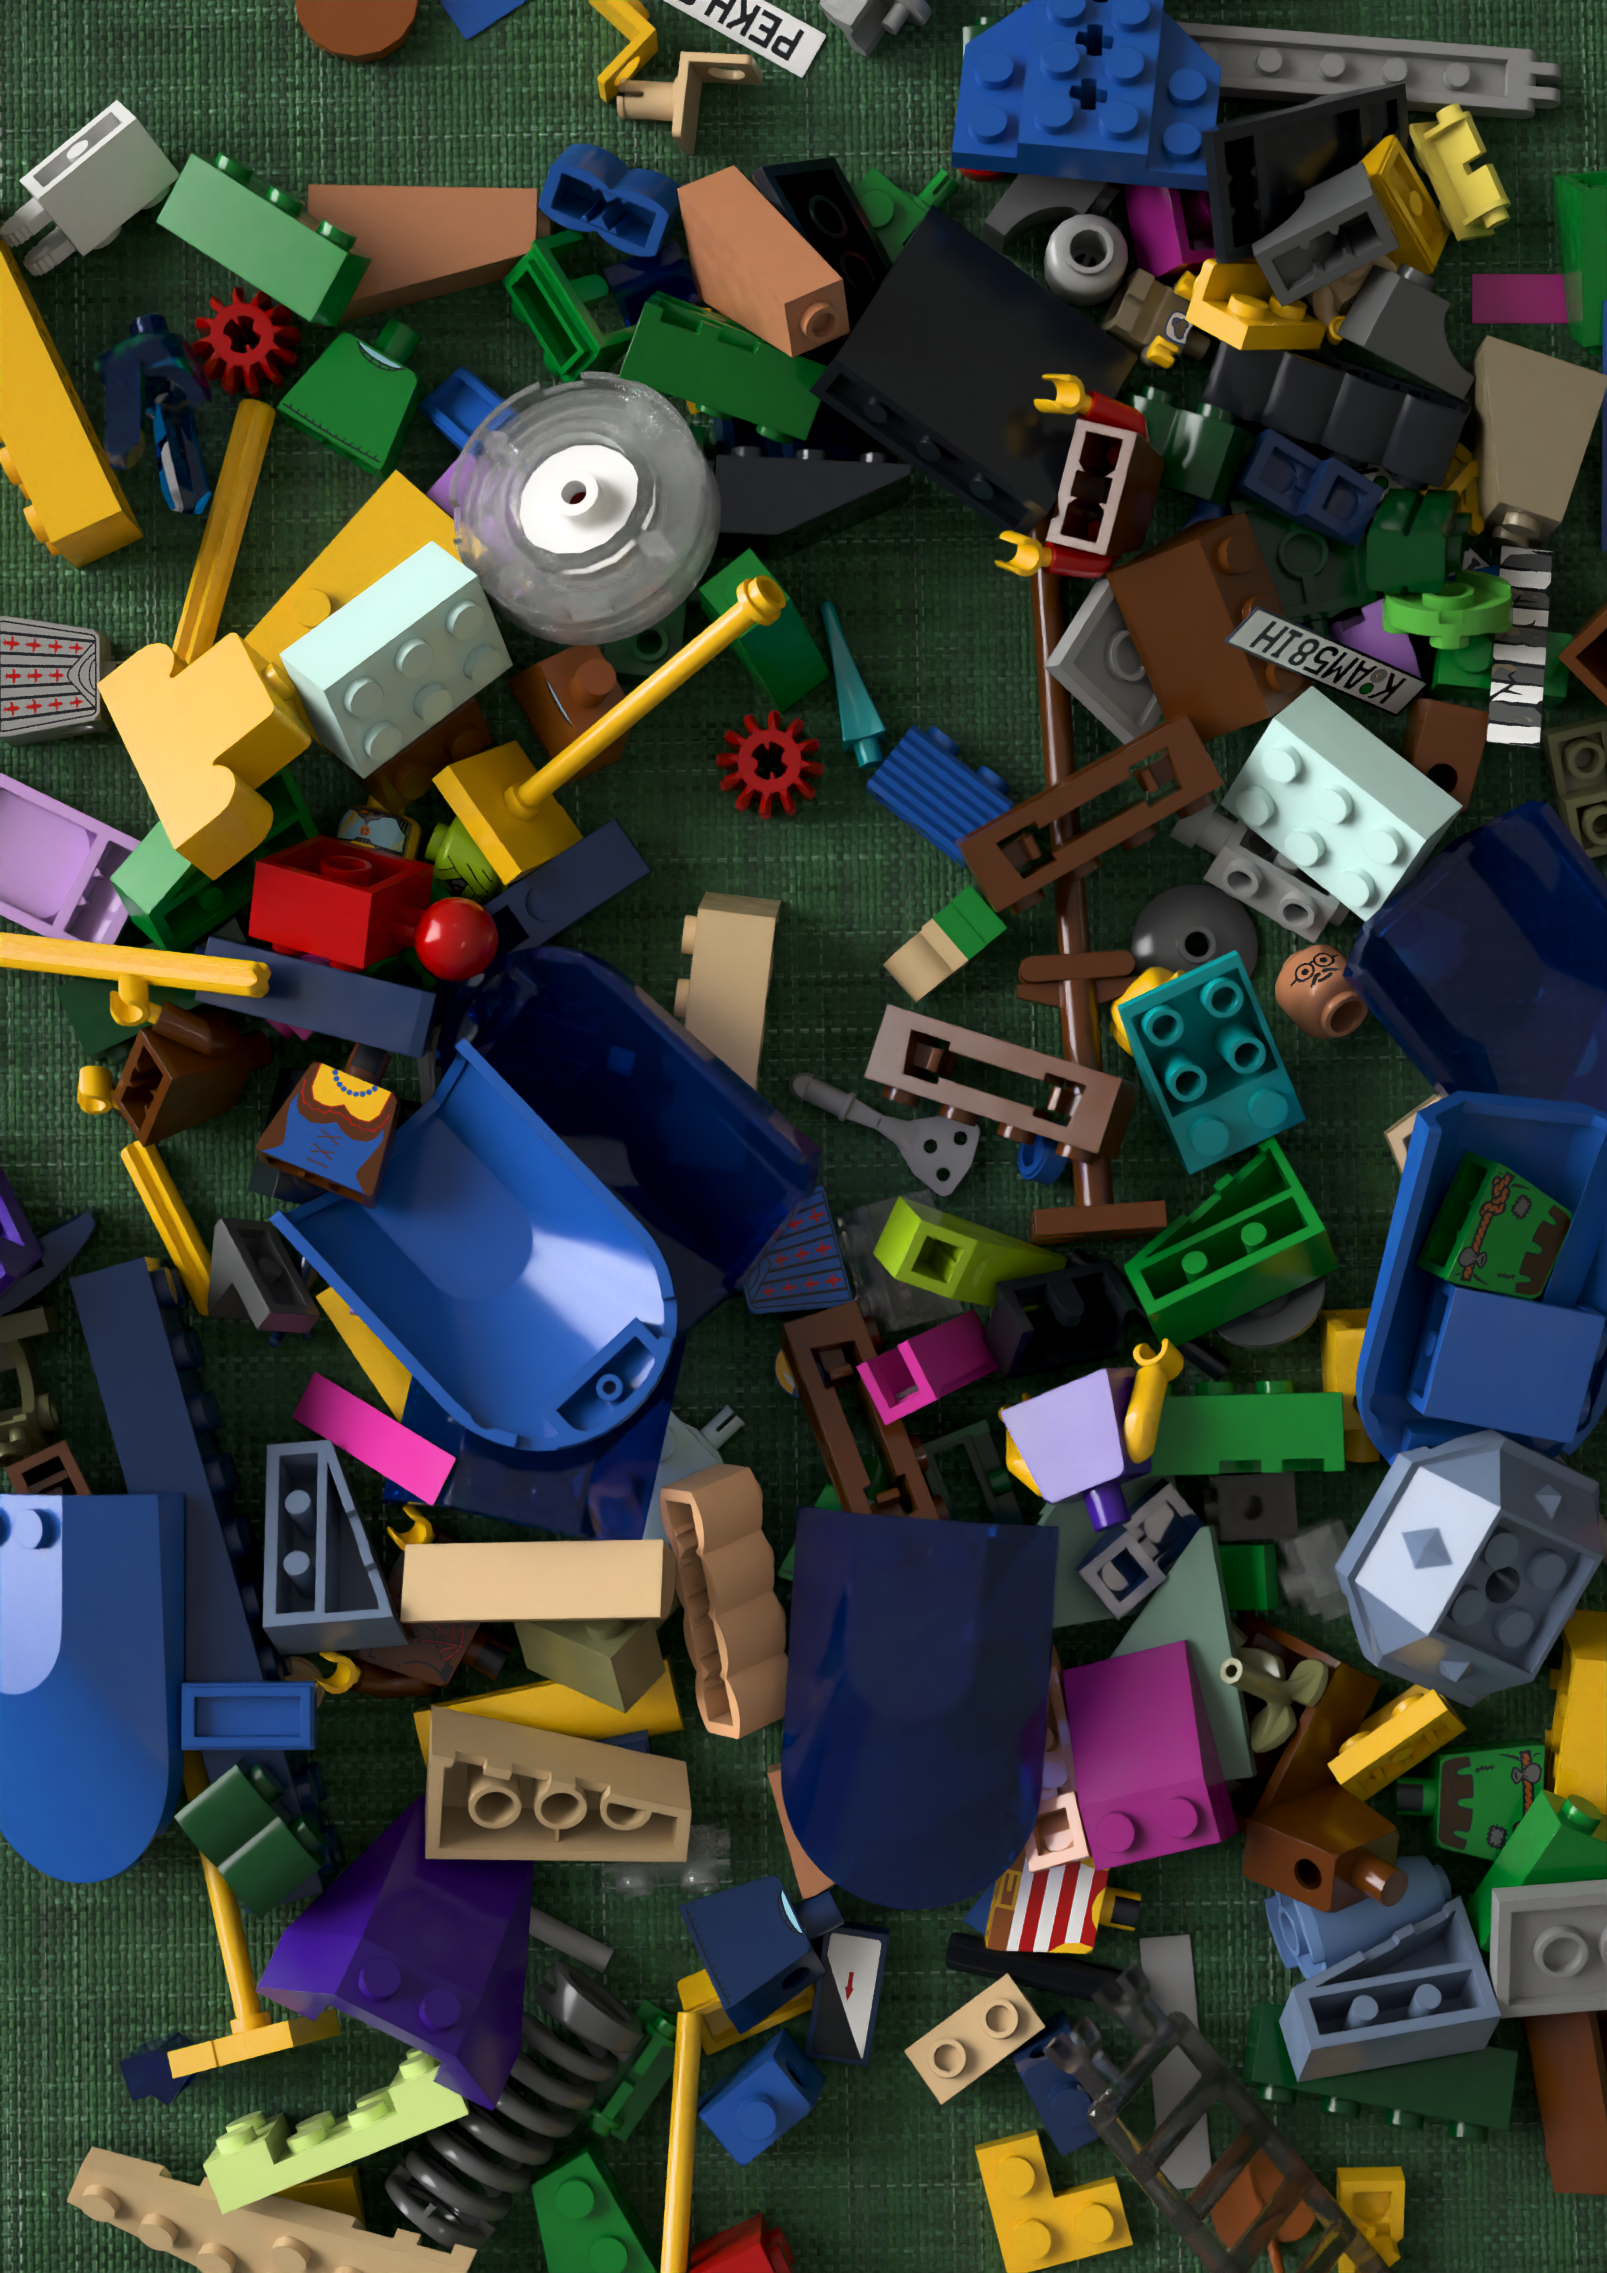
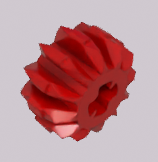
M235 287L232 292L233 304L225 307L220 298L211 297L209 304L216 314L215 319L208 317L196 318L195 327L206 337L194 342L192 350L197 358L207 359L201 371L208 381L217 380L222 377V388L229 395H234L245 381L250 396L258 398L262 392L260 380L268 377L273 386L282 388L285 382L277 369L278 366L286 368H296L298 366L299 359L297 355L288 348L301 342V333L297 327L287 325L292 317V313L287 306L282 304L272 307V297L262 290L255 294L249 304L243 288ZM254 332L259 340L258 345L253 350L249 345H246L247 352L240 353L235 345L236 340L241 335L245 340H248L247 333Z
M770 711L768 715V729L760 730L757 719L752 714H749L743 719L745 729L749 735L747 739L731 730H728L724 735V741L738 754H718L716 756V766L723 770L737 772L724 777L719 783L723 793H731L742 787L745 788L735 803L736 809L742 813L749 809L755 798L761 800L759 806L761 820H770L772 801L780 800L783 812L788 817L796 814L795 802L790 795L792 792L808 801H812L816 796V790L801 777L818 778L823 776V764L804 760L820 750V743L817 738H811L796 744L804 730V722L800 719H795L791 722L784 733L779 731L781 725L779 711ZM770 752L782 755L781 769L784 771V774L781 777L775 779L773 772L770 773V780L758 777L759 764L756 758L760 754L765 753L767 759H770Z

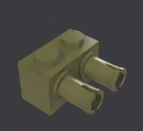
M674 1588L672 1606L666 1619L514 1622V1626L527 1669L626 1714L666 1671L656 1631L679 1607H682V1604Z

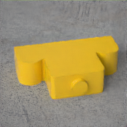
M234 632L226 635L190 665L165 644L155 643L147 645L96 684L174 849L213 881L254 850L266 838L272 827L274 816L272 806L255 789L306 750L311 744V736L291 700V697L297 693L292 681L274 662L269 663Z

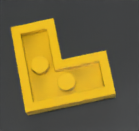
M1036 2129L974 2145L1007 2273H1028L1133 2245L1115 2176L1053 2192Z

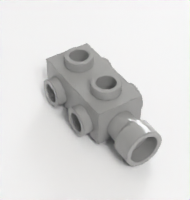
M1214 802L1187 818L1178 819L1169 835L1170 837L1190 849L1196 844L1215 855L1211 866L1203 878L1204 880L1310 942L1314 943L1328 922L1339 927L1350 911L1347 906L1239 819L1235 823L1216 812L1217 804Z

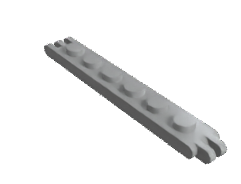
M1176 22L1222 68L1219 96L1307 103L1320 96L1392 83H1405L1408 111L1437 113L1451 104L1459 103L1463 112L1470 111L1473 116L1528 119L1535 115V108L1552 109L1560 106L1561 91L1559 89L1538 87L1536 84L1550 85L1559 83L1561 81L1562 67L1555 63L1537 62V52L1531 49Z

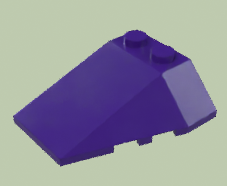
M420 1795L283 1932L255 1992L313 2021L317 2019L329 2004L442 2061L433 2082L492 2111L499 2101L521 2048L534 1860L425 1859V1796Z

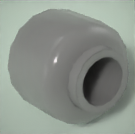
M1095 214L1076 215L1063 221L1051 234L1044 257L1045 278L1051 290L1065 302L1076 306L1097 305L1109 299L1120 287L1128 263L1127 242L1117 226L1107 218Z

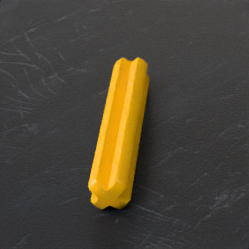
M139 1140L135 1141L121 1151V1158L175 1266L178 1267L180 1276L198 1312L203 1316H209L207 1305L212 1258L155 1144L143 1148Z

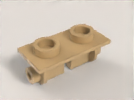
M1007 1973L905 2049L904 2052L939 2103L943 2105L1046 2028V2026L1037 2015L1038 2011L1023 1991H1020Z

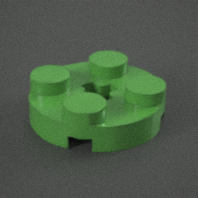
M1462 570L1461 573L1455 572V581H1447L1439 594L1410 593L1407 586H1403L1400 592H1384L1382 629L1392 634L1412 633L1430 636V645L1439 649L1465 648L1469 645V639L1472 635L1502 633L1512 629L1514 602L1512 600L1511 585L1507 580L1493 574L1474 570Z

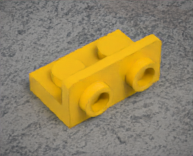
M1207 259L1194 282L1193 296L1185 317L1186 321L1239 350L1320 349L1327 329L1326 324L1305 313L1308 306L1299 299L1281 307L1256 259H1242L1228 264H1219L1216 262V259Z
M1415 1684L1362 1721L1356 1735L1342 1744L1339 1749L1340 1755L1327 1763L1340 1785L1364 1802L1467 1728L1445 1696L1438 1694L1434 1689L1428 1690Z

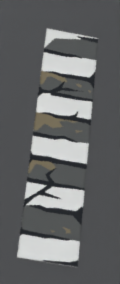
M1510 546L1501 547L1499 577L1507 580L1511 585L1512 600L1514 602L1513 626L1507 632L1495 633L1487 729L1488 742L1537 748L1540 746L1553 551Z

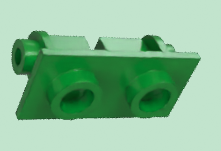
M647 1998L643 2000L634 2013L644 2025L647 2035L625 2062L618 2058L619 2069L614 2078L607 2082L595 2081L598 2088L595 2103L585 2110H578L588 2117L586 2124L593 2131L606 2138L611 2133L623 2143H625L674 2071L677 2019Z

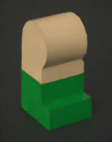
M968 885L945 908L922 926V930L896 951L883 966L917 1004L1007 933L1008 928L975 889Z

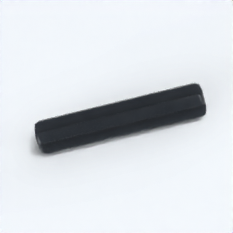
M958 1932L952 1933L947 1943L945 1965L952 1970L999 1980L1008 1973L1017 1985L1121 2009L1127 2008L1132 1998L1134 1978L1127 1971L1045 1952L987 1949L984 1938Z

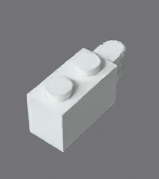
M116 100L19 180L33 198L4 222V225L0 227V236L8 246L17 247L19 244L29 240L32 235L38 233L52 221L56 228L39 241L38 245L33 247L31 251H28L23 261L24 266L35 277L37 275L41 276L53 269L55 265L60 264L76 249L84 257L92 249H100L110 244L120 233L121 225L141 209L151 208L162 201L168 194L170 185L179 178L180 174L138 119Z

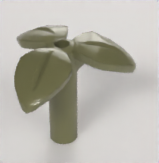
M1238 1647L1236 1648L1237 1659L1229 1658L1222 1664L1220 1676L1225 1683L1267 1702V1706L1254 1717L1251 1726V1747L1256 1753H1264L1277 1748L1292 1734L1297 1726L1295 1713L1290 1706L1293 1701L1313 1707L1320 1700L1328 1681V1666L1323 1660L1311 1658L1301 1661L1294 1669L1288 1681H1285L1283 1659L1267 1650Z

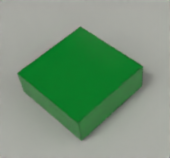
M1275 1543L1218 1544L1229 1610H1270L1279 1608Z

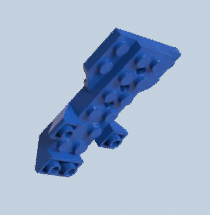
M1031 0L965 44L951 167L1208 191L1203 131L1216 126L1222 68L1163 9L1164 0Z

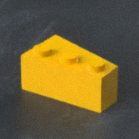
M1575 1609V1617L1565 1624L1560 1633L1564 1642L1560 1669L1550 1668L1548 1688L1557 1690L1552 1729H1545L1543 1789L1566 1799L1569 1795L1580 1796L1596 1806L1602 1814L1607 1815V1612Z

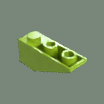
M898 1196L873 1251L875 1257L894 1279L953 1300L994 1307L996 1303V1282L1064 1269L1068 1261L1065 1256L902 1196ZM1048 1303L1024 1307L1023 1309L1025 1312L1044 1309Z

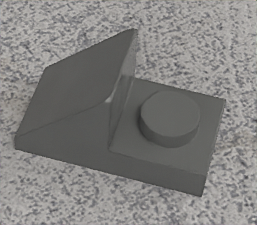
M223 1217L219 1219L214 1227L207 1305L209 1315L218 1318L252 1320L257 1330L309 1333L321 1315L272 1222Z

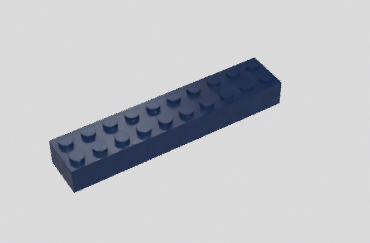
M142 1257L69 1278L129 1494L182 1493L184 1496V1682L285 1681V1677L293 1673L290 1655H280L263 1629L264 1576L256 1578L250 1556L251 1552L258 1550L257 1539L249 1515L239 1516L232 1491L240 1489L239 1474L232 1454L230 1452L222 1454L215 1429L223 1427L222 1414L215 1393L212 1390L204 1392L198 1367L205 1366V1354L196 1329L187 1331L180 1306L188 1304V1294L178 1267L169 1269L167 1259ZM201 1750L210 1784L241 1758L251 1767L255 1766L258 1762L263 1764L274 1775L284 1791L278 1798L284 1809L294 1819L300 1814L305 1815L317 1827L326 1841V1845L320 1849L327 1859L322 1868L277 1905L324 1892L340 1873L337 1864L345 1861V1853L337 1826L335 1824L326 1826L320 1801L326 1800L328 1795L319 1763L309 1764L305 1750ZM244 1904L246 1913H252L249 1910V1908Z

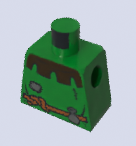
M1465 1150L1415 1265L1454 1284L1534 1300L1541 1295L1548 1277L1552 1276L1572 1223L1573 1214L1508 1167Z
M1519 1738L1441 1747L1430 1755L1429 1778L1399 1776L1393 1781L1391 1793L1393 1815L1427 1817L1426 1837L1434 1846L1495 1861L1537 1795L1543 1789L1545 1745L1533 1738Z

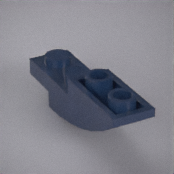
M617 818L569 847L483 906L490 913L497 927V952L485 971L465 981L441 980L429 972L438 982V984L431 987L443 989L437 1012L439 1019L453 1013L514 969L517 962H524L544 946L554 943L653 871ZM409 965L404 967L415 983L423 984Z

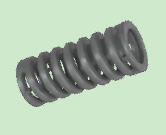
M555 1961L551 1969L544 1976V1979L555 1988L547 1984H539L533 1989L532 1996L535 2002L547 2014L573 2031L588 2048L593 2057L568 2046L542 2021L532 2014L523 2011L521 2038L539 2053L556 2063L572 2085L550 2076L535 2060L520 2049L510 2075L536 2092L545 2102L551 2113L532 2106L507 2082L495 2108L518 2122L530 2141L511 2134L490 2112L467 2099L470 2113L456 2119L473 2136L498 2151L509 2169L492 2163L472 2142L448 2124L425 2132L427 2140L433 2148L454 2166L478 2180L488 2197L470 2191L449 2168L432 2155L420 2149L408 2151L404 2158L405 2166L400 2163L385 2181V2188L396 2206L423 2232L450 2250H453L455 2244L477 2249L475 2256L480 2252L497 2229L489 2221L504 2219L512 2210L513 2198L511 2193L524 2192L531 2186L534 2176L532 2165L546 2164L554 2156L555 2141L553 2137L563 2138L575 2129L576 2113L574 2109L585 2110L595 2103L598 2092L595 2081L607 2082L614 2078L619 2069L618 2058L625 2062L647 2035L642 2022L620 1999L592 1977L566 1962ZM412 2194L428 2202V2207L415 2199ZM437 2209V2210H438L440 2213H442L446 2218H444V2217H442V2216L436 2214V2213H435V2210Z

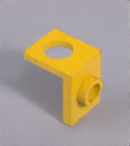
M588 0L599 13L631 41L597 77L600 97L606 103H609L619 93L618 85L622 78L631 80L659 50L656 29L647 21L650 14L639 0Z

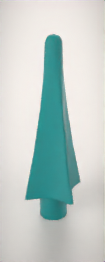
M825 601L820 606V612L833 665L844 752L855 750L860 769L874 768L884 762L879 742L887 741L884 735L886 728L852 658L835 607L831 601Z

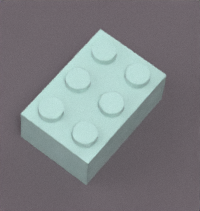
M430 541L279 654L319 741L363 779L513 666L478 575L434 541Z
M1313 686L1309 687L1272 719L1220 805L1368 924L1406 890L1463 807V805Z

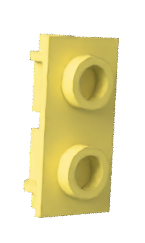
M1454 103L1436 113L1438 121L1410 124L1409 134L1415 145V159L1419 167L1429 176L1440 201V215L1446 226L1454 232L1457 241L1493 236L1495 234L1494 228L1510 220L1507 208L1511 206V202L1492 163L1485 164L1472 172L1469 163L1485 154L1487 150L1470 111L1463 112L1460 104Z

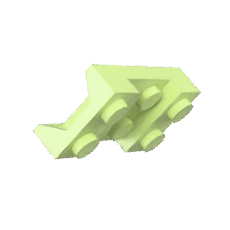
M412 2048L406 2052L408 2060L399 2065V2070L391 2085L375 2090L356 2100L357 2109L336 2119H334L331 2110L319 2113L298 2123L295 2126L297 2133L293 2136L283 2112L268 2119L264 2118L262 2111L250 2113L226 2126L228 2133L215 2140L217 2146L205 2161L203 2167L223 2215L466 2116L470 2113L467 2099L433 2082L442 2061L416 2048Z

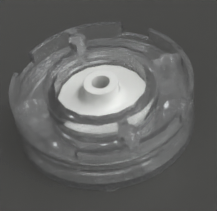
M588 371L580 372L582 379L580 381L563 383L545 390L540 382L529 385L510 396L488 414L475 429L458 458L452 475L448 499L454 507L456 539L453 542L456 551L467 570H471L478 575L479 578L476 581L483 588L485 594L495 607L508 620L524 631L544 640L568 645H597L625 639L655 625L673 612L694 590L704 575L717 544L721 520L720 494L712 467L686 421L677 409L665 397L634 379L628 381L612 373Z

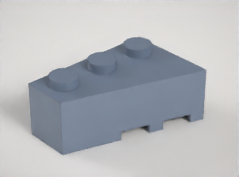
M331 1439L267 1445L263 1629L280 1655L409 1645L349 1473Z
M1458 1896L1444 1904L1441 1911L1414 1926L1409 1923L1398 1929L1385 1942L1363 1954L1359 1951L1293 1987L1280 2017L1279 2024L1298 2083L1485 2049L1502 2015L1461 1896Z

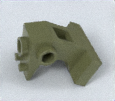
M39 1307L0 1317V1372L16 1369L22 1394V1406L0 1411V1467H9L52 1446L50 1432L59 1429L57 1406L50 1392L43 1394L31 1343L32 1338L62 1332L56 1307Z

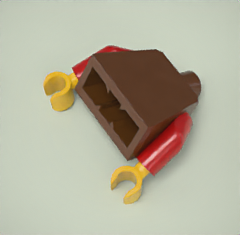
M1044 374L1041 377L1042 379L1055 384L1057 397L1055 401L1034 399L1035 407L1040 412L1047 414L1071 415L1078 412L1079 418L1076 421L1046 541L1048 542L1042 547V544L1036 539L1012 530L1004 531L1000 534L999 538L1017 544L1018 550L1012 560L1008 562L995 560V564L1000 568L1024 577L1033 575L1042 567V571L1045 574L1095 579L1106 574L1120 559L1121 554L1141 550L1144 545L1164 469V459L1150 445L1144 415L1136 408L1093 390L1085 394L1084 385L1077 376L1069 374Z

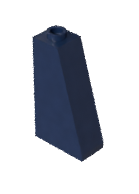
M219 935L209 936L207 947L197 945L193 954L262 962L267 964L271 971V976L268 980L269 991L261 998L196 991L194 999L196 1001L420 1059L428 1052L443 989L369 971L350 972L331 967L327 961L302 955H286L273 950V948Z

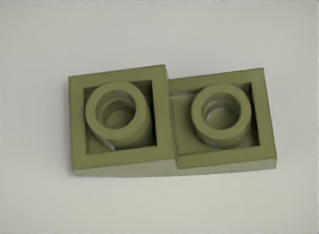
M1601 715L1542 730L1541 736L1551 784L1573 860L1577 862L1607 854V718Z

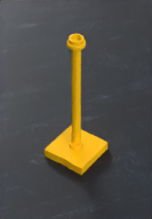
M758 575L755 579L748 578L737 587L738 602L539 771L534 767L518 742L514 740L450 764L432 779L505 886L528 876L584 838L562 805H559L554 798L553 792L755 622L763 626H770L779 619L780 610L786 605V598L774 580L766 575Z
M184 1750L183 1780L188 1803L210 1785L201 1750ZM199 1850L236 2019L230 2021L233 2035L167 2052L172 2077L177 2078L341 2035L336 2009L321 2012L315 2021L303 2016L272 2024L269 2011L262 2012L258 1993L255 1992L257 1987L236 1894L219 1870Z

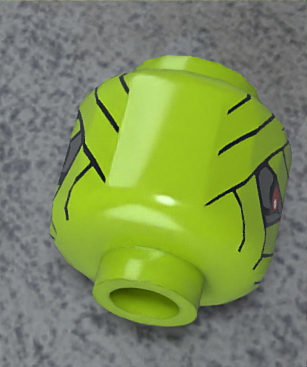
M457 816L453 819L450 826L440 822L437 824L428 843L425 858L435 862L433 880L438 886H442L447 891L479 904L489 903L496 894L500 895L512 886L513 882L506 886L504 885Z

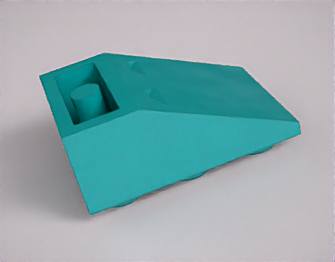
M1236 950L1117 1006L1146 1095L1170 1151L1189 1175L1306 1120L1241 957Z

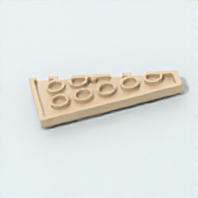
M93 2146L79 2169L67 2199L68 2203L82 2209L90 2218L100 2222H108L140 2238L148 2247L158 2251H166L198 2267L202 2273H467L477 2252V2249L459 2244L454 2245L451 2254L420 2246L421 2234L399 2228L394 2238L365 2231L363 2224L357 2217L275 2195L267 2196L222 2215L208 2177H204L200 2186L173 2179L171 2173L164 2165Z

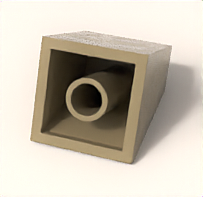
M1487 335L1464 368L1468 373L1475 376V379L1463 401L1472 405L1466 422L1468 450L1472 453V461L1477 460L1479 477L1476 478L1479 516H1482V523H1484L1482 531L1491 533L1490 540L1501 547L1510 546L1528 549V546L1537 549L1562 523L1607 389V375Z

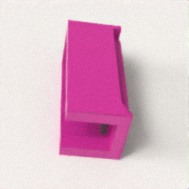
M975 1309L897 1345L896 1348L856 1366L885 1426L998 1369L983 1340L986 1330Z

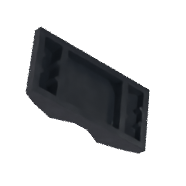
M1392 83L1320 96L1305 104L1287 109L1241 116L1203 131L1216 262L1228 264L1253 257L1254 253L1251 244L1267 236L1287 221L1303 203L1305 191L1357 165L1386 136L1394 134L1398 138L1412 163L1405 83Z

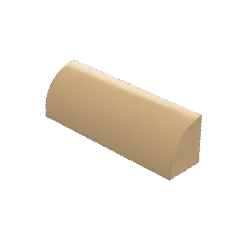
M664 1539L406 1544L400 1621L402 1623L666 1619L669 1615L674 1595L676 1557Z

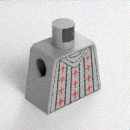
M0 616V739L10 746H25L110 729L112 716L96 684L125 662L111 661L110 640L101 631L11 616Z

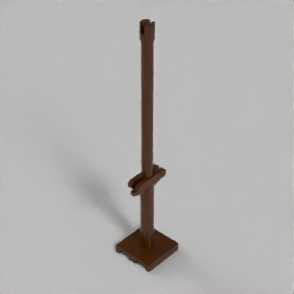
M1056 501L1049 513L1027 535L1038 540L1042 547L1048 542L1046 538ZM1040 567L1029 578L1047 789L1077 771L1071 695L1044 668L1065 633L1061 575L1045 574L1042 571V567ZM1079 807L1049 823L1050 847L1081 831ZM1061 876L1053 881L1059 954L1031 956L1022 961L1018 970V979L1021 985L1016 986L1017 999L1059 1008L1064 1060L1104 1073L1098 1006L1124 995L1128 987L1138 978V976L1129 977L1135 967V960L1133 955L1125 950L1091 952L1085 876L1072 883H1067L1065 877ZM1065 1079L1067 1091L1083 1095L1086 1085ZM1099 1154L1095 1155L1092 1165L1072 1159L1075 1207L1034 1209L1028 1219L1029 1243L1035 1246L1156 1237L1157 1233L1163 1231L1162 1228L1167 1227L1165 1200L1114 1204L1110 1157Z

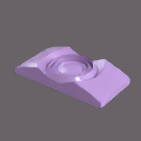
M0 773V915L48 938L117 945L130 920V916L116 892L110 877L141 841Z

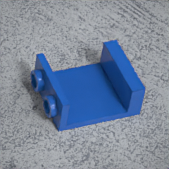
M1435 1275L1404 1399L1424 1416L1573 1444L1577 1426H1581L1585 1422L1589 1413L1591 1397L1588 1384L1593 1365L1601 1360L1606 1349L1607 1329L1604 1325L1606 1317L1581 1301H1577L1573 1309L1454 1284Z

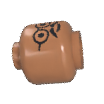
M1328 944L1314 945L1295 952L1285 961L1275 984V999L1282 1010L1306 1035L1316 1039L1343 1037L1353 1032L1365 1019L1370 1001V984L1365 975L1340 949Z

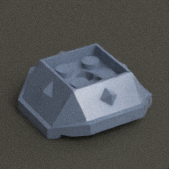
M1487 1429L1457 1437L1432 1449L1423 1446L1398 1453L1334 1567L1342 1593L1348 1599L1352 1623L1363 1656L1382 1670L1428 1690L1434 1689L1438 1694L1470 1708L1493 1692L1533 1682L1563 1627L1575 1617V1606L1604 1557L1599 1531V1482L1586 1473L1495 1429Z

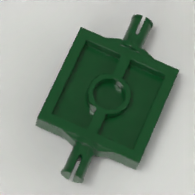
M1251 498L1229 502L1227 506L1229 515L1245 512L1287 619L1331 638L1329 621L1341 614L1362 611L1361 608L1377 601L1376 591H1371L1369 586L1366 585L1367 542L1365 531L1358 545L1350 546L1298 524Z

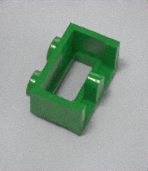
M572 229L534 240L531 244V249L502 280V283L512 297L510 301L512 312L518 320L530 326L545 350L543 359L546 367L552 374L562 378L567 387L605 375L628 351L637 326L636 324L604 335L601 333L587 308L596 306L608 294L609 288L606 281L596 274L569 281L558 263L569 250L575 249L584 239L580 231Z

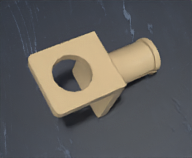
M681 51L678 76L674 82L638 81L628 78L620 80L618 91L625 92V97L617 96L618 117L620 120L626 121L629 119L672 121L673 139L683 154H694L702 82L761 85L763 73L751 55ZM716 67H727L737 70H723Z

